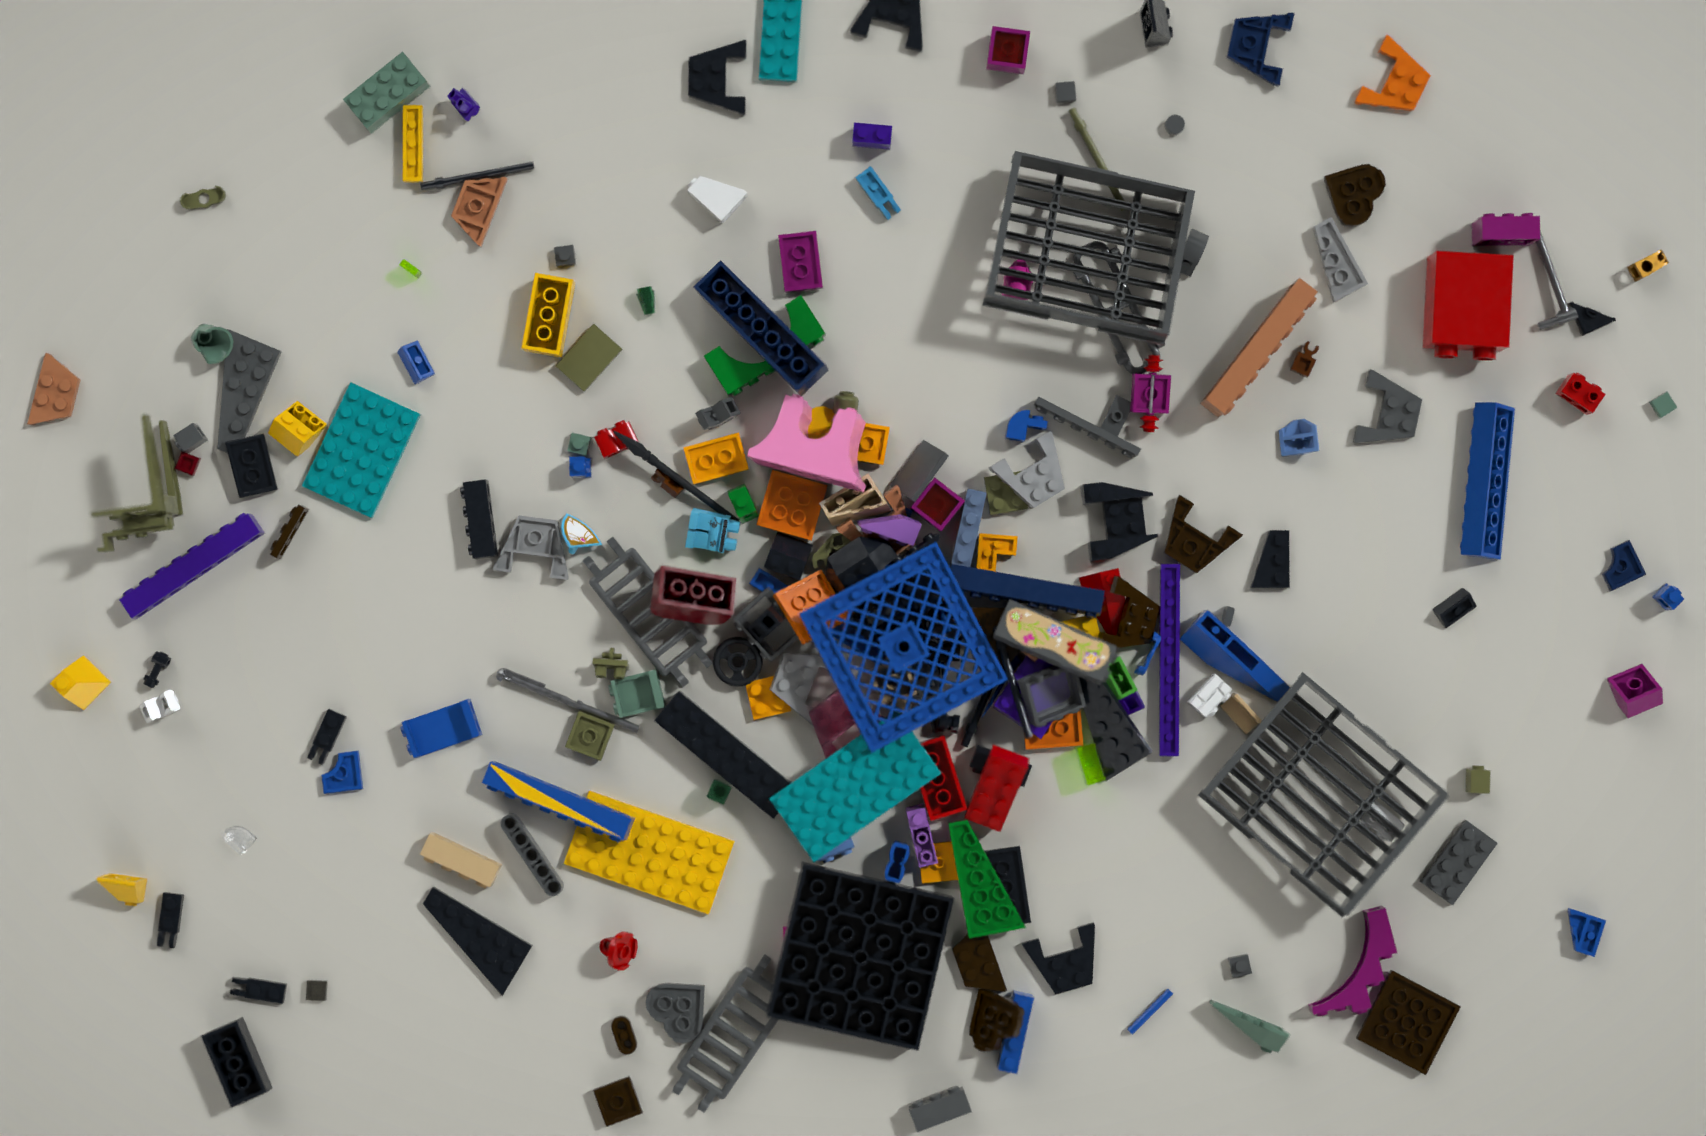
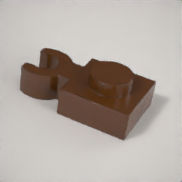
M1309 341L1303 345L1304 353H1297L1290 368L1291 371L1306 378L1309 377L1316 362L1312 355L1319 350V346L1316 345L1314 350L1310 351L1308 349Z

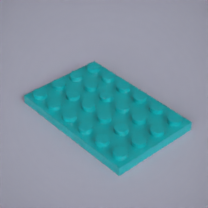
M350 382L302 486L373 518L421 414Z

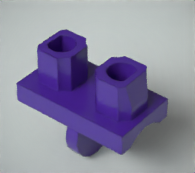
M455 88L451 90L447 97L461 116L469 122L471 116L478 114L479 104L464 88H461L460 91Z

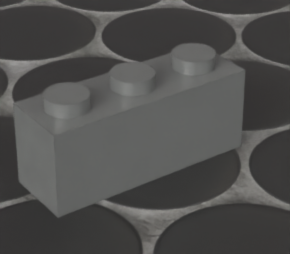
M953 1086L944 1094H940V1092L929 1096L930 1099L922 1101V1099L911 1103L912 1106L909 1107L917 1133L972 1112L963 1086L960 1088Z

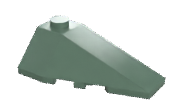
M1214 1000L1210 1001L1213 1007L1260 1045V1049L1265 1052L1271 1053L1275 1051L1278 1053L1289 1038L1290 1034L1282 1027Z

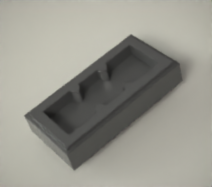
M1116 395L1101 428L1118 437L1130 412L1131 402Z

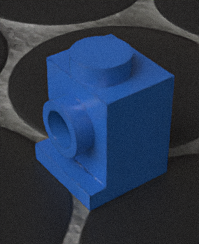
M585 456L569 457L570 477H591V458H586Z
M1667 583L1652 596L1665 610H1674L1684 600L1681 596V591L1675 586H1669Z

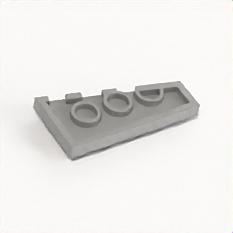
M1332 217L1315 225L1313 229L1334 303L1367 285L1368 282Z

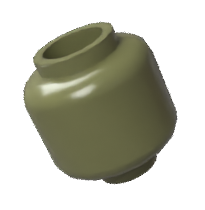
M840 391L839 394L835 395L833 402L834 414H837L839 409L846 410V408L858 411L859 399L854 396L855 393Z

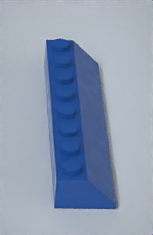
M1475 402L1473 410L1474 420L1471 429L1472 441L1469 449L1470 462L1467 468L1468 482L1465 489L1466 503L1464 504L1465 513L1460 550L1461 555L1501 560L1515 408L1496 402Z

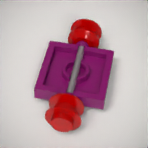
M1148 355V358H1144V360L1148 361V365L1144 367L1146 371H1149L1148 374L1133 373L1130 412L1146 413V415L1140 418L1144 421V425L1139 428H1143V432H1155V429H1159V427L1155 426V422L1159 418L1153 416L1154 413L1169 414L1171 375L1155 373L1163 369L1159 366V362L1163 361V359H1160V355Z

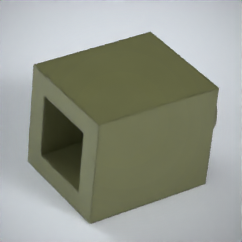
M1472 765V769H1466L1465 792L1490 794V770H1486L1484 766Z

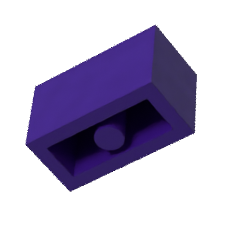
M854 122L852 146L890 150L892 126Z

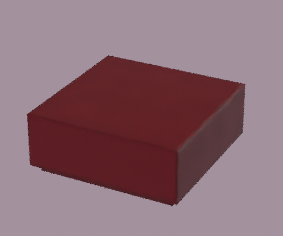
M181 451L175 469L194 476L201 458Z

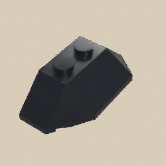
M859 536L827 558L825 576L837 594L879 572L898 555L887 540Z

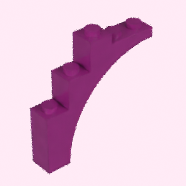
M1378 906L1363 910L1365 940L1360 959L1354 971L1342 986L1329 996L1308 1004L1309 1010L1313 1015L1324 1016L1328 1014L1327 1011L1331 1010L1336 1012L1347 1009L1346 1006L1356 1014L1366 1013L1367 1009L1372 1008L1366 985L1368 987L1377 986L1380 984V981L1385 980L1379 958L1389 959L1393 957L1392 954L1397 953L1385 907Z

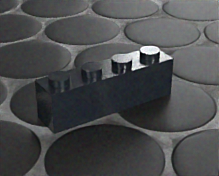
M484 479L463 482L460 492L462 499H465L466 505L463 506V514L468 520L465 530L467 537L470 536L471 544H468L469 555H472L473 559L497 557L498 549L489 481Z

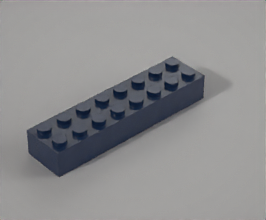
M721 260L693 286L696 292L801 397L829 370L826 364Z

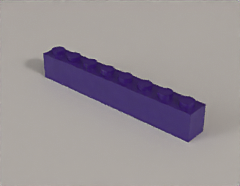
M240 514L235 518L236 521L234 523L222 526L219 529V533L216 535L211 534L203 539L204 543L200 546L195 545L187 550L188 554L183 557H176L171 561L172 564L170 566L158 569L155 572V576L152 578L147 577L139 582L140 586L125 591L119 601L131 619L140 618L264 535L265 532L253 514Z

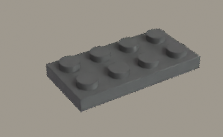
M1464 820L1420 882L1448 903L1454 905L1498 843L1469 821Z

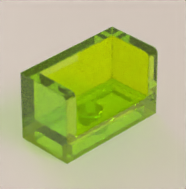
M1094 742L1074 747L1086 785L1106 780L1102 773Z

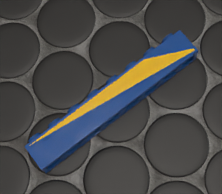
M490 761L482 781L483 784L487 785L486 788L491 791L505 792L504 796L508 798H520L523 804L528 806L537 805L539 810L545 813H550V811L557 813L556 817L567 821L569 818L575 821V825L583 828L585 826L593 828L592 832L600 835L606 833L610 835V839L617 842L627 840L635 820L632 816L496 761Z

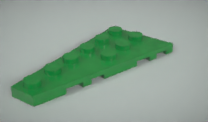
M968 820L948 823L968 937L974 938L1026 928Z

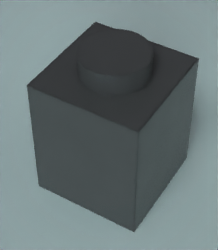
M191 423L173 435L176 439L175 445L177 448L187 453L208 441L199 425Z

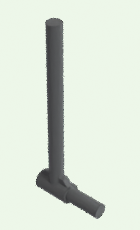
M1540 231V239L1536 241L1560 307L1556 317L1538 323L1539 329L1542 330L1556 324L1560 325L1578 318V314L1575 308L1567 306Z

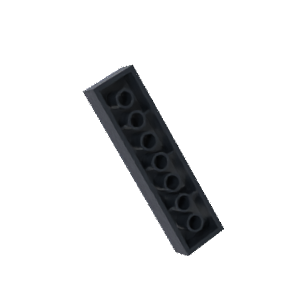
M678 691L654 721L774 819L779 812L769 798L792 782L682 691Z

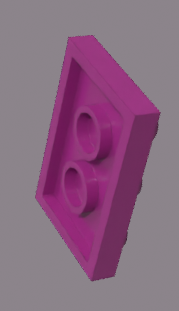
M816 231L778 235L785 293L822 289Z

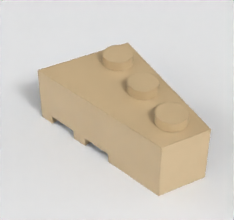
M869 474L861 477L866 485L864 493L843 488L819 503L832 526L842 524L849 518L855 521L891 512L887 502Z

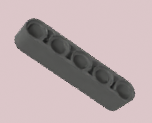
M516 814L504 816L501 820L503 831L545 893L549 896L558 895L564 888L563 881L530 832ZM508 818L514 819V828L507 826L506 820ZM518 834L525 835L526 842L524 844H520L517 841ZM529 850H534L537 853L535 860H531L528 857ZM540 866L547 868L548 873L546 876H542L539 873L538 869ZM550 882H556L558 884V891L554 892L550 890Z

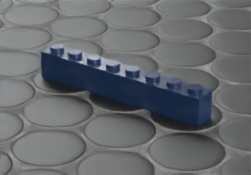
M955 564L951 566V571L962 592L970 594L973 598L985 596L989 597V600L1000 602L1001 599L1008 600V602L1012 600L1019 604L1025 603L1030 608L1042 606L1047 607L1046 610L1058 612L1059 609L1066 611L1065 613L1069 615L1081 613L1085 614V617L1096 619V616L1100 617L1105 593L1103 590Z

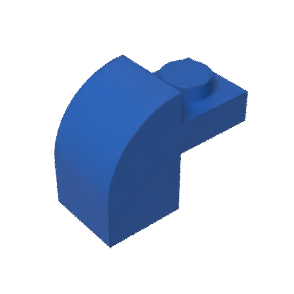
M1030 410L1017 412L1008 422L1005 439L1024 442L1027 427L1046 430L1048 421H1045L1044 417L1033 415L1032 418H1029Z

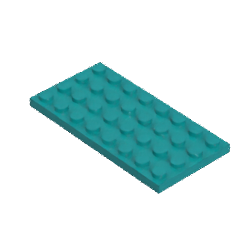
M893 711L891 719L899 716L900 713ZM879 721L878 723L879 725H882L886 722ZM912 731L872 753L860 734L769 799L812 861L816 862L940 775L941 772Z

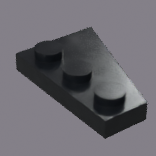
M1289 530L1268 531L1262 555L1250 588H1290Z

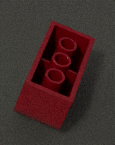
M661 565L654 573L650 612L658 617L706 625L723 624L734 614L737 578Z

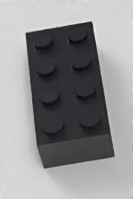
M243 1017L201 1036L231 1108L267 1093L273 1088Z

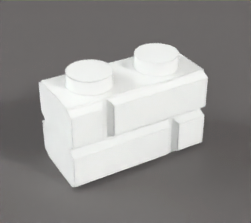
M1212 674L1187 702L1203 717H1212L1218 710L1216 706L1221 701L1225 703L1230 698L1231 694L1229 692L1232 688L1218 675Z

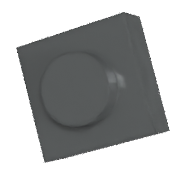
M573 245L554 247L557 267L576 265Z
M1248 954L1228 958L1233 978L1252 974Z

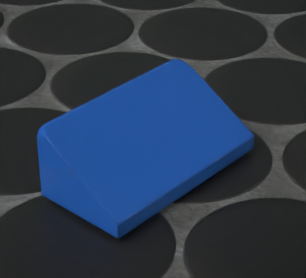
M418 340L400 347L398 354L414 384H418L435 375Z

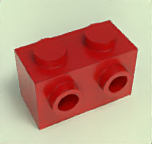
M1580 373L1567 375L1555 393L1586 415L1594 413L1606 395L1601 391V387L1594 383L1590 384L1586 381V377Z

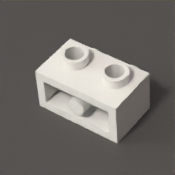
M1375 800L1371 806L1401 831L1405 824L1378 801ZM1367 812L1360 818V822L1368 829L1371 827L1376 832L1375 835L1383 842L1385 840L1392 842L1396 837Z

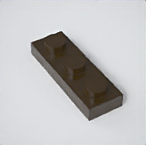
M298 504L297 507L295 506L291 510L289 522L282 526L280 538L275 540L271 546V556L282 559L309 511L307 507Z

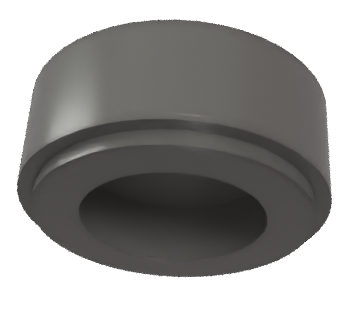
M1171 115L1165 123V129L1171 135L1180 134L1185 127V121L1179 115Z

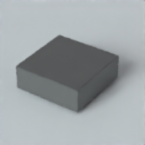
M1075 81L1055 83L1057 103L1076 102Z
M1225 606L1221 620L1226 627L1231 626L1235 611L1233 607Z

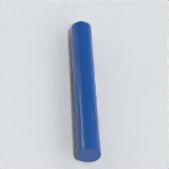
M1167 989L1127 1030L1133 1035L1173 993Z

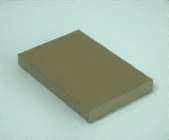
M593 324L559 361L556 367L585 392L623 349Z

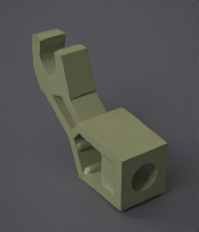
M841 533L832 534L819 550L813 554L812 562L814 569L818 568V560H823L826 566L829 553L833 549H841L851 541ZM841 536L843 545L835 547L833 545L834 538Z

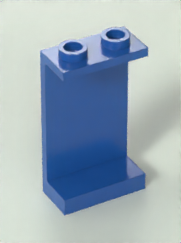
M466 699L410 720L402 721L403 726H401V732L404 737H407L409 743L407 744L408 752L414 758L483 735L471 699Z

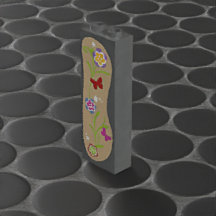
M1009 600L993 636L994 639L1099 686L1102 681H1107L1111 672L1108 670L1110 663H1115L1118 656L1115 653L1116 646L1012 600Z

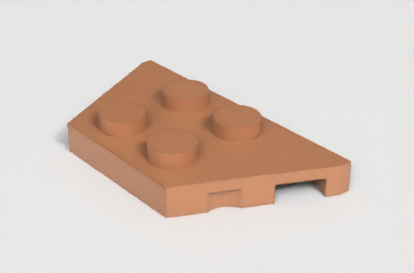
M506 177L465 180L451 216L479 247L483 245L508 181Z
M45 353L27 423L29 425L72 416L81 379L71 373L67 367L49 353Z

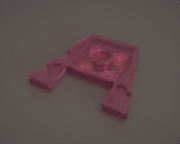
M838 689L808 712L825 759L838 751L832 742L855 724ZM878 713L877 717L885 718L883 715Z

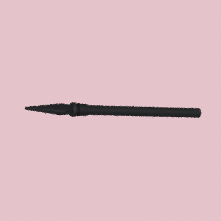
M614 431V434L634 455L641 457L644 461L647 460L649 464L654 465L717 513L730 515L731 519L739 521L736 516L658 460L655 455L651 454V451L646 450L642 443Z

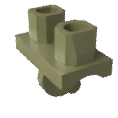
M610 648L609 653H602V658L607 659L593 658L596 678H606L607 669H613L614 679L624 680L626 670L629 671L628 660H614L622 659V654L615 653V648Z

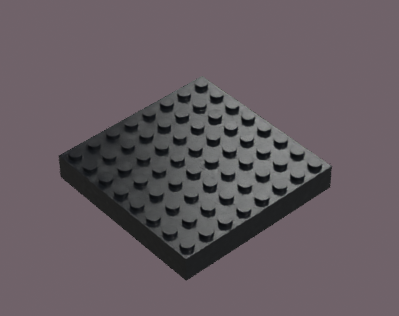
M802 861L767 1006V1017L919 1051L954 898L942 893Z

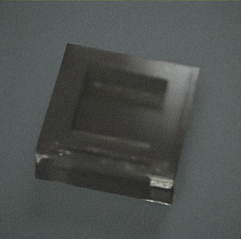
M307 980L306 1000L326 1001L328 980Z

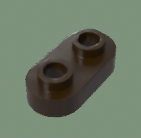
M617 1016L611 1024V1029L618 1050L622 1054L629 1055L635 1051L637 1039L629 1018ZM623 1022L625 1028H619L618 1023ZM626 1040L631 1042L630 1047L625 1046L624 1042Z

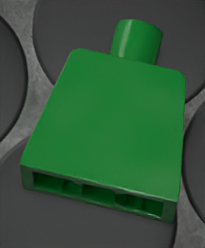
M745 483L727 491L741 524L759 517Z

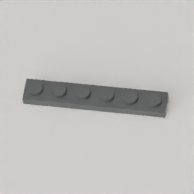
M1039 396L1034 403L1037 411L1045 415L1047 412L1054 415L1053 419L1060 423L1066 421L1071 424L1070 427L1078 432L1083 430L1088 433V437L1096 441L1098 439L1105 441L1104 445L1109 448L1115 449L1117 447L1121 449V453L1129 458L1138 456L1141 448Z

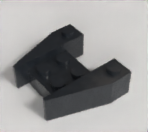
M1104 482L1081 485L1083 505L1102 503L1106 540L1088 542L1090 561L1111 559L1158 537V534L1146 535L1142 498L1153 496L1152 492Z

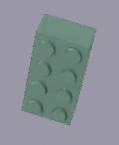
M402 51L343 100L372 134L401 111L403 105L411 103L431 86Z

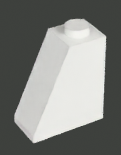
M700 176L698 179L694 178L688 185V193L722 224L748 197L747 192L743 189Z

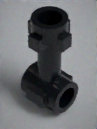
M156 651L151 661L155 665L150 675H145L144 685L151 688L158 685L159 680H157L161 668H167L171 662V658L164 652Z

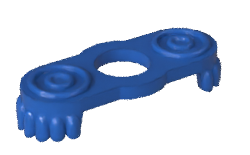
M1153 632L1151 640L1153 645L1143 666H1137L1134 671L1137 675L1143 676L1161 641V636L1156 632Z

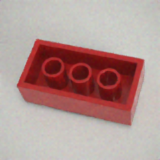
M941 735L920 742L941 772L940 775L920 788L930 821L968 810L945 736Z
M993 744L967 805L968 810L965 812L964 819L1001 832L1027 771L1029 758Z

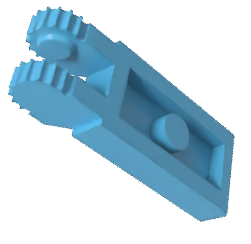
M871 166L855 177L877 209H880L887 220L891 216L883 205L888 201L896 213L901 211L894 201L893 195Z

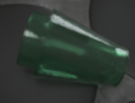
M652 286L638 288L636 296L644 315L655 313V290H652Z

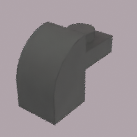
M1191 229L1186 239L1180 273L1191 277L1205 250L1209 239L1208 235Z
M729 397L711 407L701 409L695 414L703 430H711L741 413L733 397Z

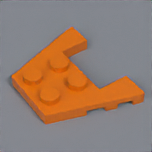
M1386 35L1378 52L1395 60L1393 68L1380 94L1362 86L1354 103L1413 111L1431 75L1389 35Z

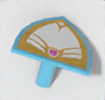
M566 513L562 520L561 532L569 547L568 552L570 554H575L578 547L602 545L591 528L579 519Z

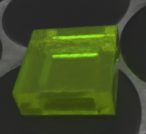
M405 259L399 264L416 278H419L422 274L419 269Z

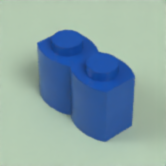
M895 840L889 850L890 860L885 866L884 875L886 880L900 883L904 876V864L909 857V845Z

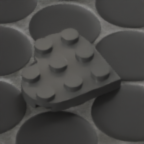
M662 983L652 987L646 999L647 1011L656 1021L664 1023L665 1031L675 1042H690L701 1032L705 985Z

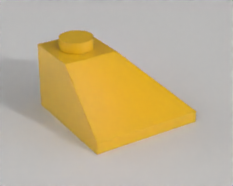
M82 656L63 669L49 684L64 698L85 710L111 681L85 656Z
M112 873L97 877L96 881L118 901L125 902V905L137 906L138 903L144 902L147 878Z

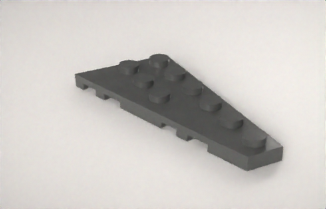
M229 329L227 330L232 334L233 349L224 362L218 449L226 453L228 452L225 442L246 437L282 353L280 350Z

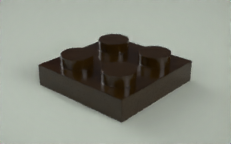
M630 1076L593 1089L606 1127L643 1113Z

